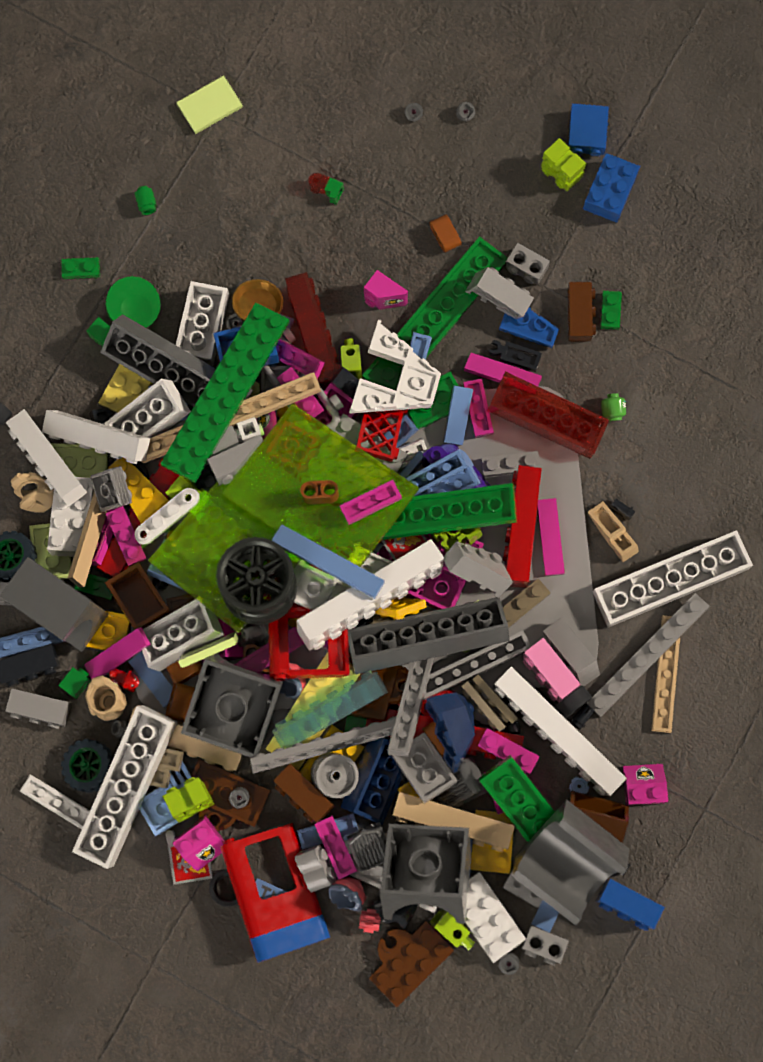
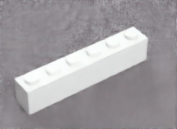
M25 409L6 422L10 428L8 433L14 440L18 438L17 445L23 452H28L25 456L32 465L34 463L38 465L35 468L41 477L46 476L45 483L51 490L55 488L56 492L54 495L60 503L64 501L69 507L87 494Z
M46 410L42 432L49 434V438L57 440L62 438L65 443H78L81 448H94L97 453L106 454L107 452L110 453V457L122 459L123 457L126 458V462L137 464L138 461H146L150 438L62 411Z

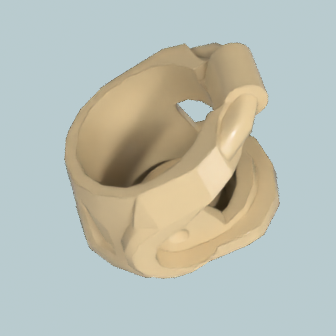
M29 472L18 473L11 479L14 493L22 499L19 505L21 509L34 513H44L52 507L54 488L51 490L44 481L46 480L45 477ZM29 483L37 484V489L27 491L22 488Z
M102 675L92 678V681L88 684L85 697L92 715H96L104 721L118 718L123 713L127 701L125 694L117 683Z

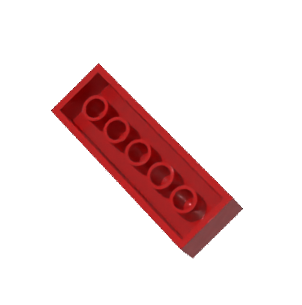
M519 465L518 470L514 471L512 476V483L515 487L517 522L508 523L511 524L510 527H507L505 542L508 543V546H505L503 561H506L504 566L513 581L510 587L527 588L529 583L542 468Z

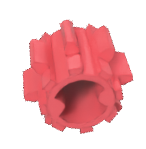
M367 908V911L361 912L359 929H364V932L372 934L374 931L379 932L381 918L376 913V910Z

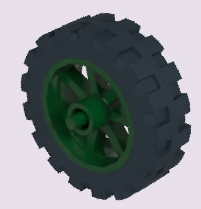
M5 531L0 535V555L4 557L0 559V565L6 562L4 569L0 567V582L9 583L27 557L36 562V547L24 534L17 531ZM17 545L12 551L11 546ZM22 549V554H17Z
M90 739L78 740L74 745H70L68 747L69 750L63 755L64 761L61 762L63 770H61L62 776H65V782L70 784V787L87 793L97 792L102 786L114 756L111 755L112 751L110 748H107L105 744ZM86 752H90L88 760L84 756ZM96 753L99 759L92 761ZM100 763L99 770L96 769V764ZM77 767L82 769L79 773H77ZM85 772L87 773V780L81 779ZM91 772H96V775L92 778Z

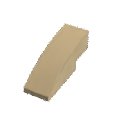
M604 502L588 511L590 518L622 562H625L639 552L638 545Z

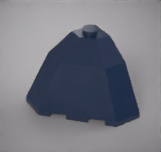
M456 692L429 697L425 707L436 723L434 733L445 748L443 758L453 773L457 772L475 735L474 707L470 702H467L464 696Z

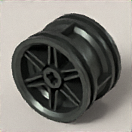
M258 537L243 539L229 547L218 563L216 573L217 585L227 608L239 620L256 625L269 624L279 620L293 606L298 588L293 565L286 551L274 541ZM266 560L271 561L270 563L264 565V562ZM247 561H250V562H251V566L248 567V566L244 565L243 563H244V562H247ZM280 577L281 581L277 583L274 581V578ZM235 578H239V579H240L239 581L233 583V580H234ZM268 594L271 596L269 600L263 599V597H266ZM244 595H249L251 599L245 601L243 597Z

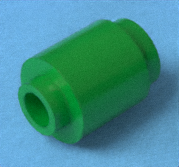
M148 186L139 187L134 193L139 211H141L142 215L155 213L157 204L152 188H148Z

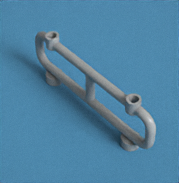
M288 327L280 338L289 344L296 340ZM268 365L264 366L262 370L274 388L281 386ZM300 372L298 376L303 377L305 374ZM322 388V392L317 393V396L331 414L332 420L319 430L311 428L295 403L287 405L298 421L295 425L317 438L326 435L338 426L340 421L338 410L344 407L336 394L328 398Z

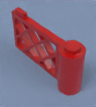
M408 409L377 411L374 413L379 417L373 420L368 412H364L355 452L392 462L393 459L397 460L399 448H396L400 426L403 414L406 415ZM386 418H395L397 423L391 425ZM382 421L386 428L380 430L375 423ZM371 425L375 432L369 435L365 428ZM390 431L394 438L387 440L383 433ZM379 436L383 442L376 445L372 438ZM368 441L372 447L367 449L360 446L362 442ZM386 446L390 451V455L382 453L380 448Z

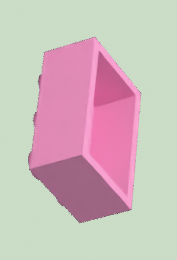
M544 638L524 653L522 657L524 659L522 661L529 671L531 669L536 674L535 679L541 686H546L548 689L547 694L553 701L557 700L560 703L581 685Z

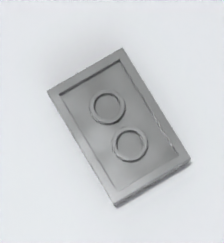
M425 732L413 739L409 757L391 755L424 804L457 783V779Z

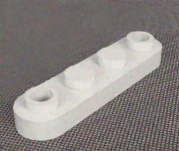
M186 488L136 528L134 534L136 541L140 544H150L198 505L200 501L198 491ZM188 494L192 497L190 501L186 500ZM143 531L147 533V536L145 538H142L141 533Z

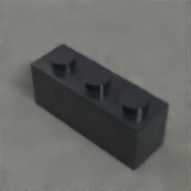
M48 644L0 660L1 684L11 688L19 685L20 681L26 680L29 682L38 679V675L45 674L47 676L56 673V670L61 667L55 647L52 644Z

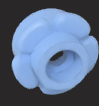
M582 777L572 779V783L569 786L570 791L573 790L584 794L588 792V781L586 782Z

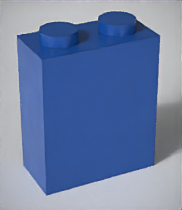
M572 104L568 146L571 152L577 155L582 153L590 154L591 156L604 155L609 106Z

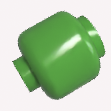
M618 393L607 394V398L601 401L602 416L607 418V421L622 420V417L626 415V400L623 397H619Z

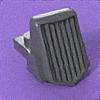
M472 756L464 759L457 772L453 773L457 783L434 798L443 805L458 808L488 793L478 779L482 775Z
M380 822L343 836L349 854H353L359 871L363 872L384 864L386 850L384 840H386Z

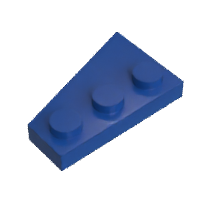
M530 307L524 317L515 319L505 313L499 328L500 331L549 348H553L559 331L558 328L542 316L533 312Z

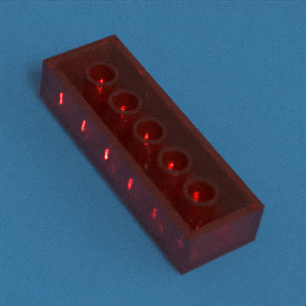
M307 272L285 278L286 289L306 352L325 362L318 377V383L322 390L325 391L331 383L330 380L341 365H336L338 363L335 347H331V334L329 329H326L324 313L320 312L321 304L318 295H315L312 277L308 278Z
M506 371L487 409L492 414L589 459L595 454L609 422L607 418Z

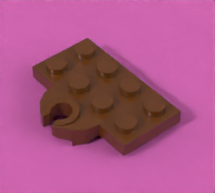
M397 665L361 673L355 681L347 714L385 722L390 704H400L403 691L399 688L401 684L406 683L409 670L406 667Z
M199 759L191 777H195V779L199 777L214 802L213 806L198 812L199 818L201 819L206 816L209 820L212 815H218L220 822L214 827L217 831L227 830L233 826L236 820L255 827L271 791ZM242 787L248 791L249 801L245 807L235 808L230 804L229 796L234 788Z
M427 921L412 935L402 929L389 930L387 934L396 939V945L392 948H388L385 945L384 939L380 938L377 950L383 964L369 979L396 1007L454 951Z

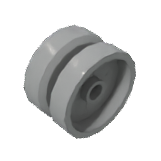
M329 752L320 755L314 761L310 778L313 786L320 793L332 798H342L349 795L356 788L359 772L356 764L349 757L336 752Z

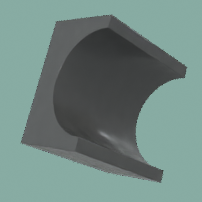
M29 557L26 558L0 594L1 598L81 652L109 615L98 605Z
M219 652L206 657L181 734L253 758L260 752L284 681H274L270 674L257 673L238 667L220 657Z
M566 799L516 855L512 876L576 925L581 920L586 905L605 880L615 872L623 875L627 871L629 848Z
M389 824L380 888L384 919L392 920L393 913L403 906L426 904L446 910L452 914L456 923L465 924L471 863L469 828Z

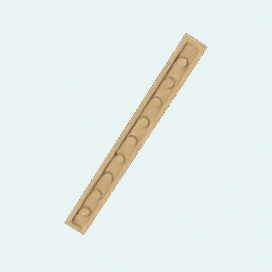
M310 373L244 400L229 426L235 427L239 422L260 417L322 392L315 373ZM182 426L150 438L146 461L142 462L146 463L166 455Z

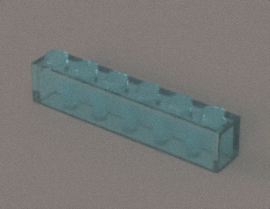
M370 670L361 675L362 679L355 683L352 680L343 685L345 689L339 693L335 690L327 694L326 697L328 699L320 702V700L313 702L309 705L311 709L305 712L300 710L292 715L293 719L286 722L284 719L275 724L276 729L272 730L280 747L286 749L294 744L301 743L387 694L388 690L377 672L372 673Z

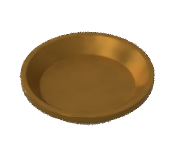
M254 279L242 283L235 290L232 297V306L236 315L245 321L255 303L280 314L283 309V296L280 290L271 282Z

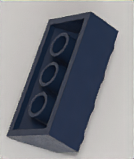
M385 738L367 742L357 766L359 777L356 788L344 797L341 808L375 823L380 822L381 825L384 823L402 779L399 766L393 757L387 754L390 741Z

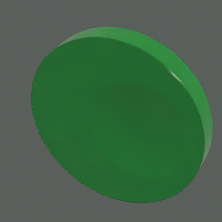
M135 276L124 277L115 282L109 289L105 300L106 312L112 322L123 314L147 328L156 320L159 314L160 297L155 287L147 280Z

